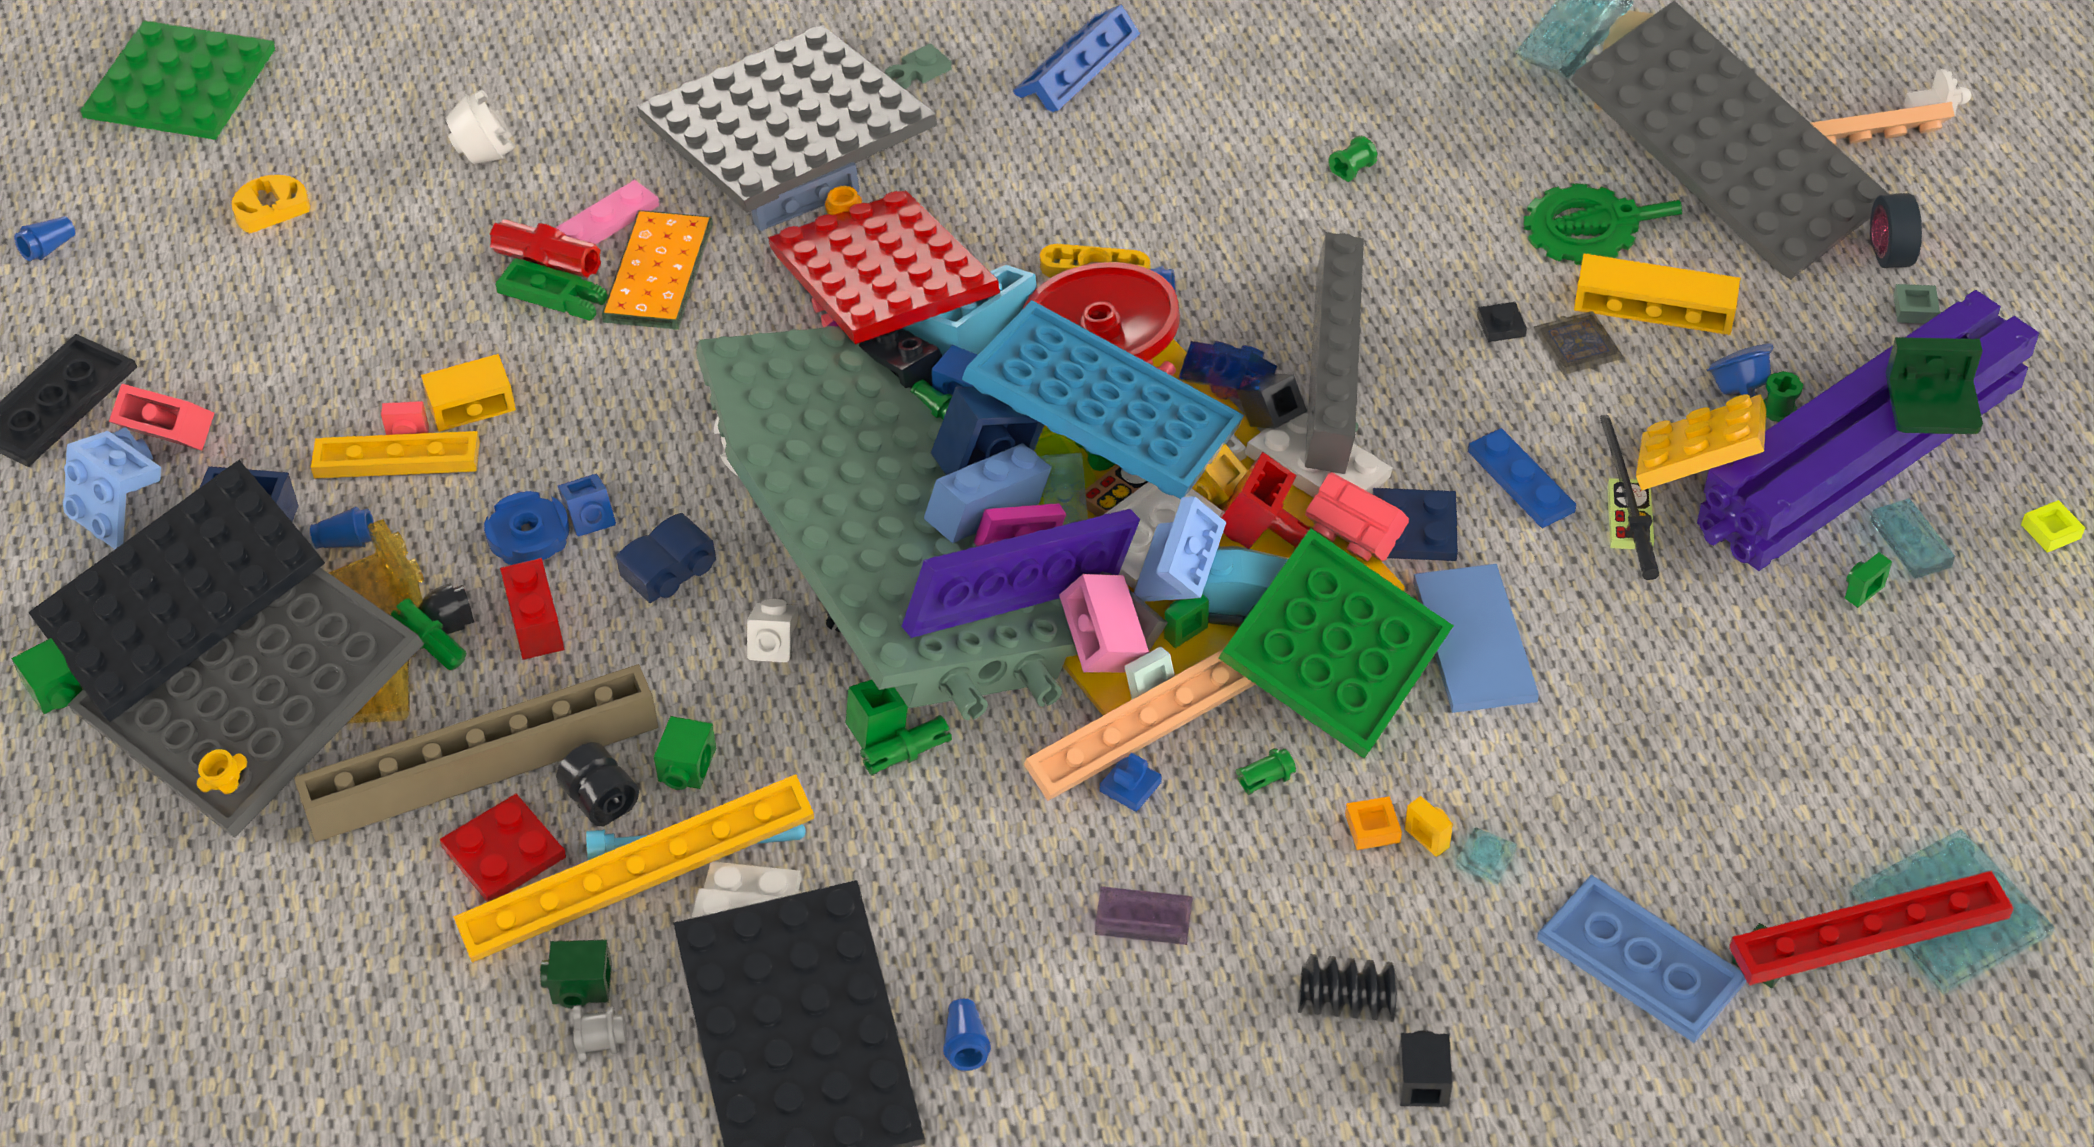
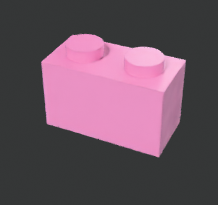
M1082 574L1059 594L1083 672H1126L1125 665L1149 653L1124 575Z

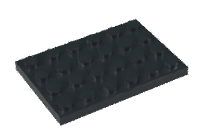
M238 460L28 613L46 638H52L64 655L72 674L103 716L109 722H112L324 565L325 562L250 471Z
M858 880L673 922L724 1147H914L925 1144L921 1120Z

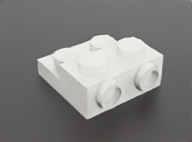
M711 862L704 888H699L692 918L798 894L801 872L800 870Z

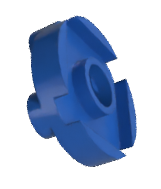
M533 491L519 492L501 499L494 506L495 512L490 516V519L487 516L484 522V531L490 550L509 565L539 558L545 560L553 556L555 553L563 550L567 544L570 527L565 507L558 499L552 496V501L540 498L539 492ZM529 524L533 529L522 531L521 526Z

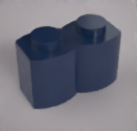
M678 513L665 519L649 535L639 537L630 542L616 556L620 576L650 604L660 597H671L676 593L683 581L690 579L694 575L701 576L705 574L717 559L713 540L683 513Z

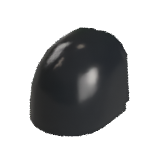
M451 583L440 586L430 591L418 607L432 621H440L443 624L442 630L446 634L463 630L465 625L474 623L469 600L463 585L454 588Z

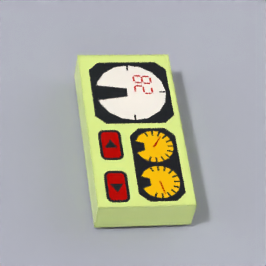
M1609 478L1607 490L1610 548L1635 549L1633 538H1626L1625 534L1629 513L1619 479ZM1630 479L1640 516L1651 515L1653 521L1651 488L1641 491L1638 480ZM1652 522L1649 529V534L1651 539L1650 542H1652V546H1654V529Z

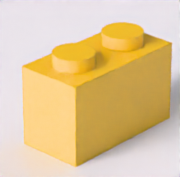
M499 354L421 375L427 402L438 432L516 410L511 385Z

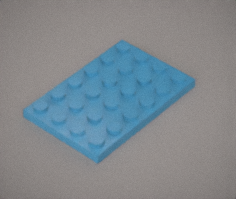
M1032 300L966 367L962 380L973 385L979 392L995 397L1011 406L1016 412L1025 414L1046 425L1052 432L1068 437L1084 446L1090 453L1101 455L1119 465L1125 472L1137 475L1157 486L1163 493L1174 495L1179 499L1185 497L1204 473L1207 465L1212 463L1224 443L1226 444L1239 428L1244 417L1243 414Z

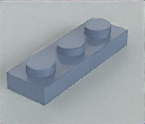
M854 162L782 193L778 199L752 210L754 224L760 231H763L825 206L828 193L833 188L839 186H849L859 192L856 164Z

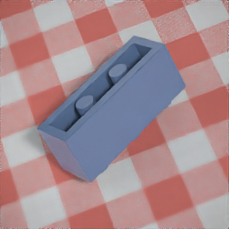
M1019 444L936 479L924 519L950 542L955 543L977 533L985 509L1038 505L1052 467L1025 444Z

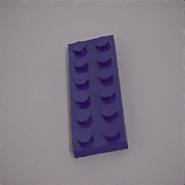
M1131 509L925 559L901 627L913 638L1059 599V594L1082 574L1100 575L1103 571L1112 575H1119L1140 518Z

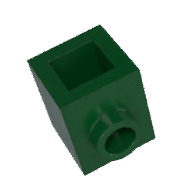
M607 939L550 941L549 960H542L540 965V983L542 988L549 989L552 1004H560L565 1008L573 1009V1006L581 1005L584 1007L587 1003H609L612 960Z

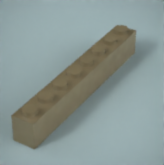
M637 664L295 776L294 780L315 843L561 761L573 749L582 744L595 742L606 746L657 729L659 727L653 695L640 665Z

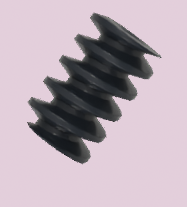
M1310 954L1305 966L1301 969L1298 1013H1302L1307 1000H1311L1316 1015H1320L1326 1002H1330L1333 1015L1336 1017L1340 1016L1345 1004H1349L1353 1018L1358 1019L1364 1006H1368L1372 1020L1377 1021L1383 1008H1387L1390 1020L1394 1022L1398 980L1393 962H1385L1381 973L1377 974L1374 960H1367L1362 971L1358 972L1354 958H1348L1343 969L1339 970L1336 957L1329 956L1322 969L1320 968L1317 955Z

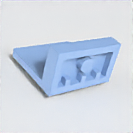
M109 431L67 444L66 464L64 467V513L71 520H75L92 532L96 538L103 540L116 549L124 542L126 493L137 491L142 487L159 482L161 467Z
M1195 496L1182 497L1174 522L1160 523L1156 527L1134 594L1142 601L1201 598L1226 522Z

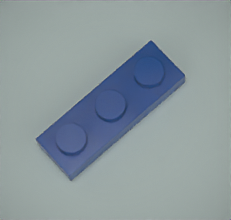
M1502 428L1469 443V454L1541 528L1575 513L1576 503Z

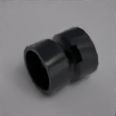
M590 742L573 749L558 766L556 773L558 784L571 799L579 802L578 807L595 826L604 827L628 813L638 800L639 788L637 784L618 766L617 761L600 743Z

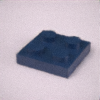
M1373 488V495L1402 510L1409 518V523L1399 539L1395 541V546L1387 558L1457 561L1456 491Z

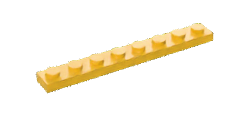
M795 774L453 916L473 963L814 819V812Z

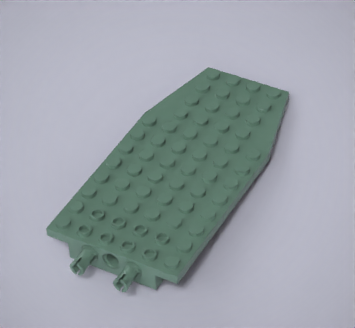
M839 326L756 333L732 337L722 336L699 340L696 355L705 385L709 386L711 390L710 403L712 409L717 410L719 417L717 426L720 436L725 437L727 460L878 689L895 687L908 709L953 701L965 720H970L971 717L973 720L977 719L986 711L988 703L982 695L1028 688L1039 706L1044 707L1045 703L1047 706L1055 703L1062 695V688L1055 680L1059 677L1066 657L1078 655L1060 598L913 638L901 627L923 561L934 556L977 547L974 543L976 533L952 543L924 519L936 479L946 476L930 453L943 420L932 415V410L910 392V387L905 388L902 386L899 378L891 370L872 359L859 347V343L854 344Z

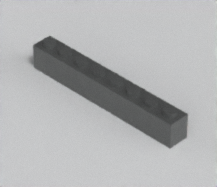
M1325 233L1317 266L1304 466L1306 468L1341 474L1346 473L1355 439L1364 238L1354 237L1346 233Z

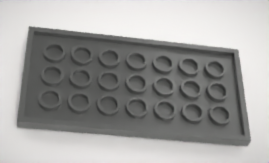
M1675 0L1577 69L1571 79L1576 86L1772 267L1790 280L1869 220L1875 199L1881 194H1889Z

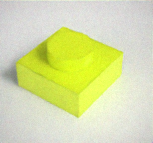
M2059 500L2025 513L2021 523L2022 527L2047 553L2080 540L2085 530V527Z

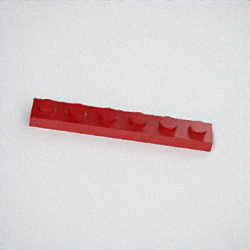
M1988 871L1732 936L1729 948L1750 986L2010 918L2014 907L1994 873Z

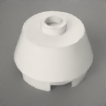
M479 90L471 96L465 94L446 117V122L451 131L448 134L451 144L458 154L463 152L472 164L505 159L504 154L516 148L514 143L508 139L512 135L498 110L495 111L492 106L488 107L485 103L488 100V96L483 90Z

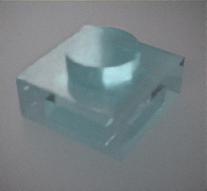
M1475 827L1457 859L1456 868L1498 885L1516 853L1517 844Z

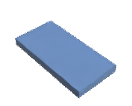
M1497 564L1414 574L1413 584L1419 602L1454 625L1435 653L1452 713L1538 702L1539 692Z
M1593 875L1586 879L1537 934V940L1693 1043L1698 1040L1747 982L1741 970Z

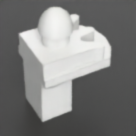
M1938 69L1932 89L1907 92L1904 105L1906 108L1952 102L1955 115L1957 106L1963 105L1971 99V91L1966 87L1956 88L1957 79H1952V72Z

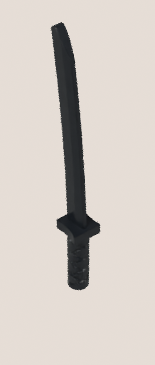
M1600 415L1601 424L1629 513L1628 525L1625 530L1626 538H1633L1643 578L1645 580H1654L1659 576V569L1655 561L1652 542H1650L1649 529L1653 521L1651 515L1640 516L1609 415Z

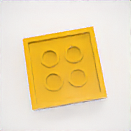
M1747 394L1740 395L1727 401L1726 406L1711 411L1708 407L1700 408L1690 412L1686 419L1674 423L1664 420L1649 426L1647 431L1642 434L1636 470V478L1641 491L1764 452L1766 406L1761 394L1751 398Z

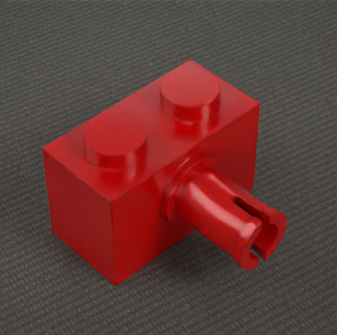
M1262 452L1236 485L1233 495L1229 498L1219 516L1226 522L1223 530L1226 537L1240 543L1249 550L1261 534L1269 529L1296 549L1310 528L1313 529L1283 509V501L1297 475Z

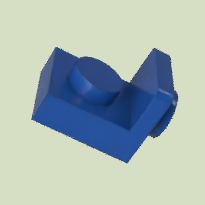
M597 473L557 485L561 500L570 514L574 531L578 537L616 525L607 489Z

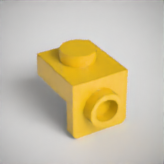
M1224 443L1216 458L1211 464L1207 465L1204 473L1193 486V490L1217 506L1233 495L1236 485L1248 470Z

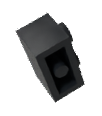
M902 328L859 343V347L872 359L891 370L905 388H912L915 383L921 380L926 381L933 387L932 368L942 357L939 348L934 344H930Z

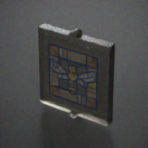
M1593 311L1571 317L1561 316L1559 320L1534 326L1536 334L1563 375L1587 368L1595 370L1599 365L1623 359V355Z

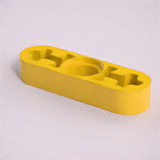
M1051 244L1044 247L1040 252V270L1045 276L1050 278L1066 270L1087 265L1091 262L1128 263L1150 269V258L1147 254L1138 250ZM1055 259H1061L1059 263H1053ZM1074 260H1078V266L1074 265Z

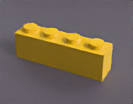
M1584 254L1574 311L1731 335L1741 278Z

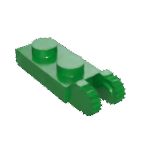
M515 258L495 283L497 293L563 313L567 311L572 316L592 321L597 314L596 307L590 302L603 305L608 299L607 291L601 285L583 280L577 275Z

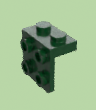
M1895 337L1886 369V378L1895 425L1898 431L1902 433L1931 434L1980 433L1983 421L1974 385V377L1983 351L1980 339Z

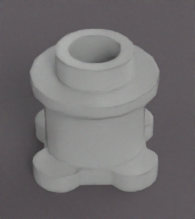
M581 1005L573 1006L574 1044L578 1052L579 1061L587 1062V1052L611 1049L612 1054L618 1053V1044L627 1042L624 1014L616 1015L613 1006H608L607 1012L583 1014Z

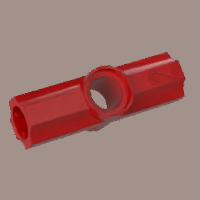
M503 219L501 222L495 223L490 231V247L496 253L512 258L522 259L584 278H588L591 274H596L601 264V249L596 244L568 237L562 231L547 224L538 223L535 228Z

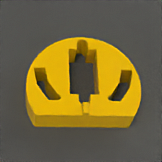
M267 175L253 179L240 187L233 196L232 210L238 226L251 234L308 213L310 211V202L306 188L299 180L286 175ZM260 190H264L266 193H273L277 201L271 205L272 208L268 204L261 205L257 198Z

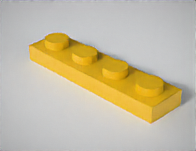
M477 431L315 438L311 471L314 479L477 472L480 440Z

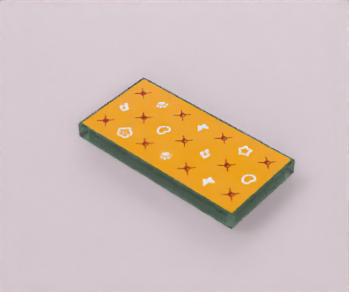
M638 210L602 312L603 323L679 330L713 226L712 217Z

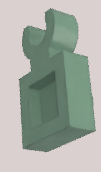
M930 43L901 57L902 65L888 67L885 70V74L891 79L900 77L895 82L906 89L915 79H918L923 84L952 70V63L950 59Z

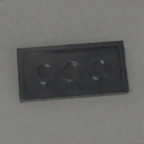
M78 334L72 336L0 401V454L30 467L137 368L135 360Z

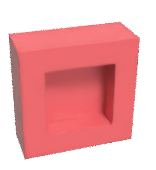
M423 401L382 403L381 417L386 435L429 432V424Z

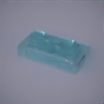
M1082 453L1040 456L1041 459L1052 467L1043 490L1044 505L1057 503L1061 505L1066 513L1063 525L1088 519Z
M1910 498L1873 510L1870 519L1871 523L1914 579L1952 567L1955 555Z

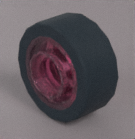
M1909 193L1881 194L1875 199L1872 206L1870 241L1879 266L1882 268L1911 267L1916 263L1920 255L1922 244L1921 213L1915 197Z

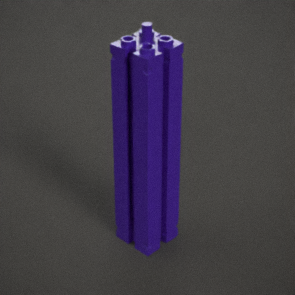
M1975 289L1965 296L1964 301L1956 302L1904 338L1980 339L1983 351L1974 377V385L1982 416L2005 400L2007 395L2013 394L2022 388L2028 367L2023 362L2033 355L2040 333L2016 316H2012L2008 320L2000 317L2001 306ZM1893 345L1766 430L1764 452L1708 469L1704 488L1707 500L1701 503L1697 524L1700 525L1704 538L1710 545L1714 546L1724 540L1731 543V552L1739 562L1748 563L1757 571H1760L1768 566L1773 559L1779 558L1955 435L1902 433L1897 430L1886 378V369Z

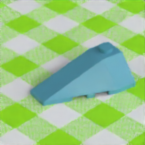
M1218 546L1202 593L1209 599V613L1246 616L1252 606L1257 604L1289 558L1252 549L1248 550L1239 546Z

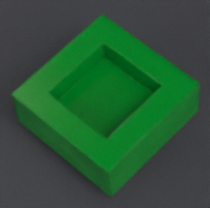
M1878 552L1867 562L1860 561L1854 565L1846 578V582L1849 584L1844 599L1859 608L1886 585L1892 561Z
M1203 594L1201 598L1177 599L1165 610V620L1168 624L1164 628V639L1174 648L1179 647L1208 628L1209 599Z

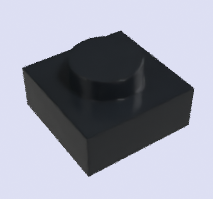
M1516 302L1478 307L1477 318L1487 342L1526 337L1527 327Z

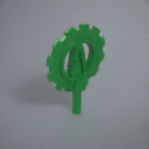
M1578 183L1572 184V187L1562 189L1559 186L1546 190L1545 196L1541 199L1534 198L1527 207V211H1530L1531 214L1524 216L1523 226L1524 230H1530L1531 235L1528 236L1529 242L1536 249H1544L1547 252V257L1560 262L1562 259L1575 261L1574 265H1582L1584 254L1617 258L1620 250H1629L1634 244L1636 237L1632 236V234H1636L1639 231L1640 221L1681 215L1682 204L1680 200H1673L1637 207L1634 199L1627 200L1626 197L1618 199L1615 196V192L1604 187L1599 189L1587 187L1588 184ZM1571 208H1585V210L1577 211V213L1573 212L1569 215L1562 216V218H1555L1557 215H1559L1561 212ZM1572 234H1574L1575 236H1580L1581 234H1583V236H1589V234H1592V236L1597 237L1591 239H1576L1568 236H1572Z

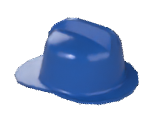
M1767 343L1739 350L1715 361L1706 370L1712 373L1723 394L1750 395V398L1754 397L1755 389L1765 385L1768 377L1771 375L1770 353L1774 346Z

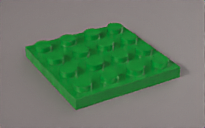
M143 20L80 109L82 117L216 140L275 51L274 41Z
M1310 528L1218 659L1350 750L1365 758L1454 625Z

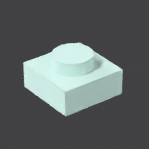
M1158 647L1124 666L1132 699L1175 676L1170 653L1162 647Z

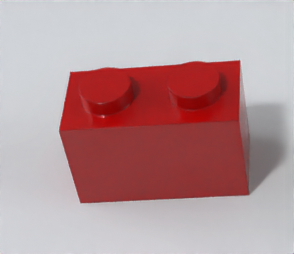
M542 558L501 567L500 571L522 660L565 650Z

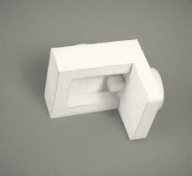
M767 599L761 603H756L747 619V658L749 660L788 662L790 660L791 635L798 621V605H787V602L781 599Z

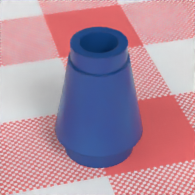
M66 216L22 226L20 232L15 234L14 241L23 258L28 261L36 258L42 260L70 238L74 237L76 231L71 220Z
M354 507L316 524H311L310 536L316 549L323 547H365L367 542L375 541L376 528L369 509L360 510L358 507Z
M967 998L956 999L948 1006L943 1049L944 1056L955 1069L961 1071L978 1069L987 1061L991 1051V1043L976 1009V1004Z

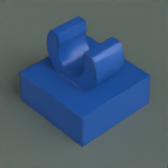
M1131 752L1128 757L1120 760L1102 780L1100 792L1137 812L1162 783V775L1150 769L1146 760Z

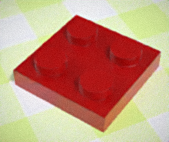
M517 793L439 839L444 851L487 902L508 894L566 858L565 849Z

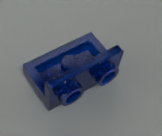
M1191 341L1179 378L1186 382L1238 390L1243 377L1258 379L1268 373H1276L1278 366L1264 359L1265 353L1251 346L1242 345L1241 348H1235L1232 345L1219 341H1214L1213 344Z

